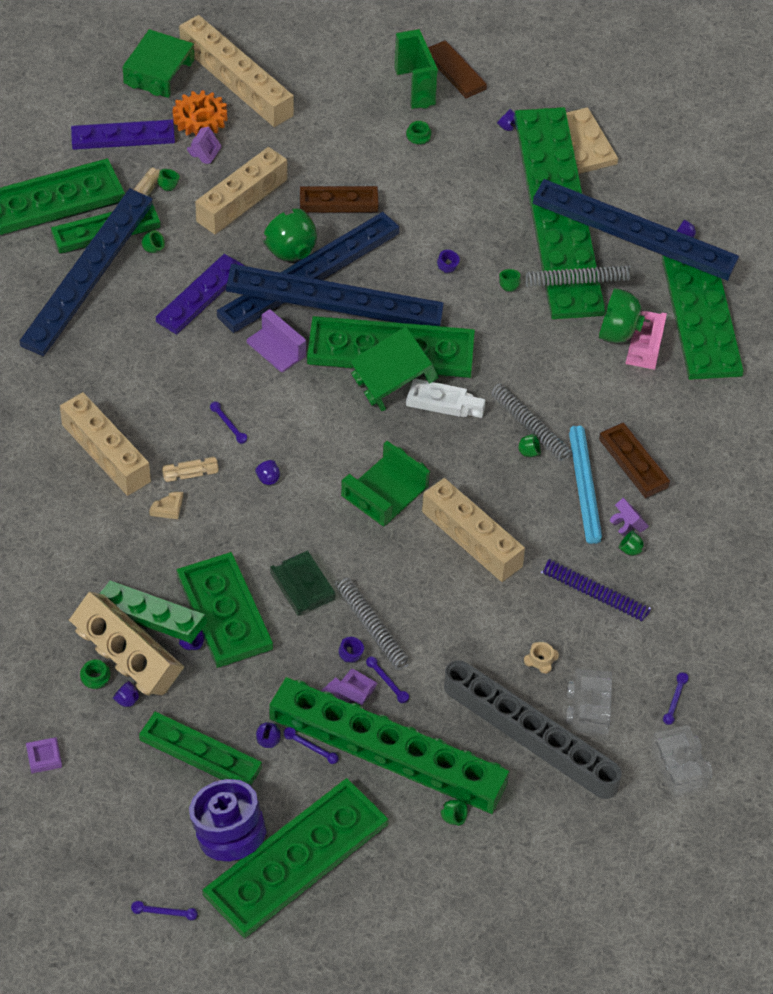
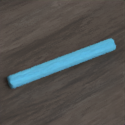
M581 425L572 426L569 437L585 537L588 544H597L601 542L602 532L585 428Z

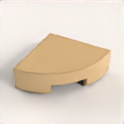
M171 492L169 496L155 501L150 508V516L178 519L183 501V492Z

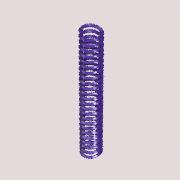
M551 559L547 561L544 570L541 571V573L557 579V581H561V583H565V585H569V587H573L577 591H581L586 595H590V597H594V599H598V601H602V603H606V605L631 615L632 618L635 617L636 620L639 619L640 622L648 616L651 610L648 607L644 618H642L647 608L644 605L638 616L642 603L638 605V601L634 603V599H631L627 610H625L630 597L626 598L623 595L621 598V593L617 595V591L613 593V589L609 591V587H606L604 590L605 585L601 586L598 583L596 586V581L592 583V579L588 581V577L584 579V575L580 577V573L576 575V571L572 572V569L568 570L563 565L559 567L560 564L557 563L555 565V561L551 563Z

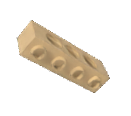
M270 147L264 149L195 201L196 222L213 234H217L287 180V159Z
M84 392L60 405L63 427L127 496L151 482L149 462Z
M443 478L423 493L422 512L501 582L523 567L525 547L447 479Z
M89 591L69 619L77 627L75 632L87 641L91 640L97 645L95 650L103 657L111 658L117 664L115 668L124 676H131L137 682L135 685L137 689L148 696L151 694L164 695L184 669V666L105 595ZM106 623V630L103 633V626ZM126 640L127 646L126 649L123 651V643ZM147 659V666L143 670V662Z

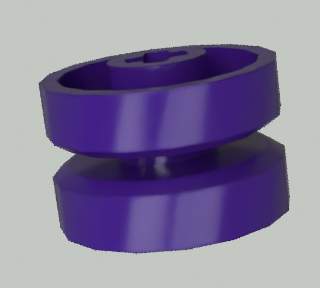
M234 779L215 781L203 787L191 801L189 806L190 819L196 831L199 846L206 856L217 861L243 859L255 852L263 843L266 835L265 820L260 810L257 794L249 784Z

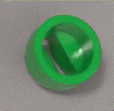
M162 169L158 175V185L164 191H172L178 185L180 176L174 170Z
M156 230L148 232L143 237L142 247L148 253H156L165 246L162 234Z
M515 269L501 271L499 273V283L502 289L506 292L515 291L520 285V272Z
M536 434L526 435L520 440L518 450L521 455L535 457L541 454L540 442Z
M632 530L625 535L618 548L629 556H636L641 553L644 542L640 535Z
M448 800L443 804L444 809H441L440 814L444 822L450 825L461 826L467 818L468 810L466 803L461 800Z

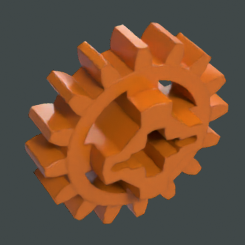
M204 90L197 95L194 91H191V96L189 97L183 94L182 101L176 100V106L172 108L174 125H178L179 131L185 130L187 136L195 133L196 137L200 129L210 127L211 131L217 134L218 127L224 128L225 121L228 120L227 104L222 103V97L214 98L213 92L205 95Z

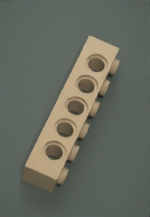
M200 15L179 25L180 39L194 43L195 59L273 127L294 116V95Z

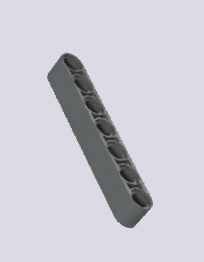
M456 660L447 665L445 668L444 690L450 697L597 797L609 799L617 794L622 771L620 766L468 663ZM506 711L510 712L511 714H504L502 712ZM526 728H533L535 731H530ZM551 745H558V746H560V747H559V748H555V747H553V746H551ZM578 761L584 762L585 765H580V764H578V763H576V762H578ZM601 779H609L611 782H605Z

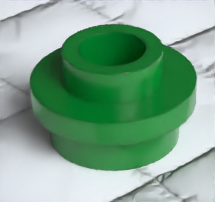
M414 121L407 128L406 137L414 144H424L431 139V129L423 121Z
M97 659L86 662L80 671L81 682L84 686L91 689L104 687L111 677L109 667L103 661ZM93 673L100 674L98 677H90Z

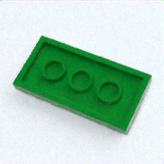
M232 552L176 569L177 578L191 609L206 616L207 623L203 627L202 632L217 668L273 650L271 637Z

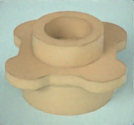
M536 642L532 644L530 654L524 657V663L526 666L536 667L541 673L546 674L551 671L553 661L558 660L559 653L548 643Z

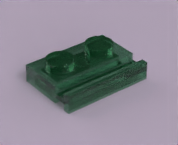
M308 550L282 561V564L279 566H270V574L297 616L302 615V612L307 609L311 611L336 599L335 591Z

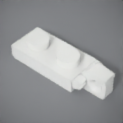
M413 379L406 399V406L459 417L470 415L482 418L485 410V399L473 397L472 394L467 393L465 388L434 382L429 384L428 381Z

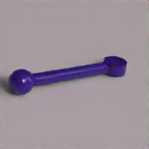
M212 402L210 404L211 411L216 412L236 436V441L240 444L247 442V435L238 431L220 409V403Z
M374 656L368 657L366 660L367 666L373 668L397 695L398 702L406 703L409 700L408 693L400 691L377 664L378 661Z
M681 672L677 675L676 680L678 684L668 713L663 716V722L667 725H671L675 721L673 714L683 685L689 679L686 673Z
M292 727L284 729V737L286 739H293L324 756L330 764L338 762L339 756L337 753H329L296 734L295 729Z
M135 901L131 905V910L134 914L148 912L182 916L190 921L198 917V912L194 908L179 910L144 906L141 901Z

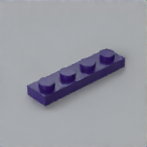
M173 120L71 126L72 150L175 143Z
M223 254L156 316V322L177 335L226 289L231 264L245 265Z

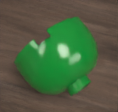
M292 209L294 213L288 215L284 212L279 214L268 224L264 231L266 240H263L265 246L274 256L282 261L293 262L304 259L311 253L316 244V226L303 209Z
M614 288L602 322L599 339L610 343H623L631 339L635 331L641 332L645 316L640 315L641 304L632 293Z

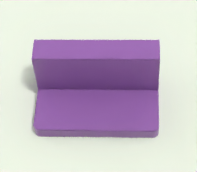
M270 309L262 314V329L247 339V344L280 372L286 371L306 357V339Z

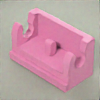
M642 311L640 315L645 316V319L650 320V322H644L641 332L635 331L633 334L626 364L655 370L667 313L658 314Z

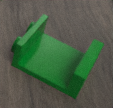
M149 29L122 66L123 83L134 89L139 88L148 91L155 96L160 95L169 98L171 95L170 81L182 64L191 66L195 61L194 43Z
M416 29L396 33L394 69L397 75L412 73L411 109L427 108L435 105L438 69L421 30Z
M406 326L350 360L354 371L351 372L353 379L358 387L365 386L367 390L363 393L371 406L377 404L381 412L387 410L382 398L423 374L429 384L438 379L433 364Z
M386 441L383 443V458L359 479H356L351 474L342 479L341 496L385 527L429 487L430 470L422 462H417L407 455L401 447Z

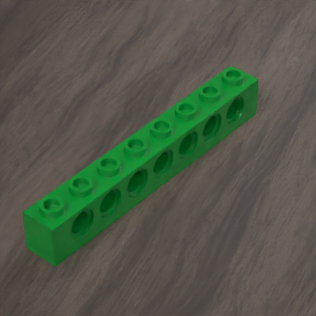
M285 677L269 704L270 720L286 727H292L300 733L452 798L464 801L466 804L487 813L493 814L508 785L509 770L504 769L500 764L482 760L470 751L456 749L441 739L430 738L419 733L413 727H404L392 722L384 715L373 714L364 710L356 703H347L336 698L330 692H321L310 687L304 681ZM306 706L311 707L310 709H302V707ZM331 718H337V719H339V720H337V721H331V720H329V719H331ZM357 730H365L367 732L359 733ZM390 741V742H393V743H395V744L388 745V744H385L384 742ZM414 753H419V754H422L423 756L416 757V756H413L412 754H414ZM441 765H447V766H450L451 768L444 769V768H441L440 766H441ZM469 777H476V778H478L479 780H477V781H472V780H470V779H468V778H469Z

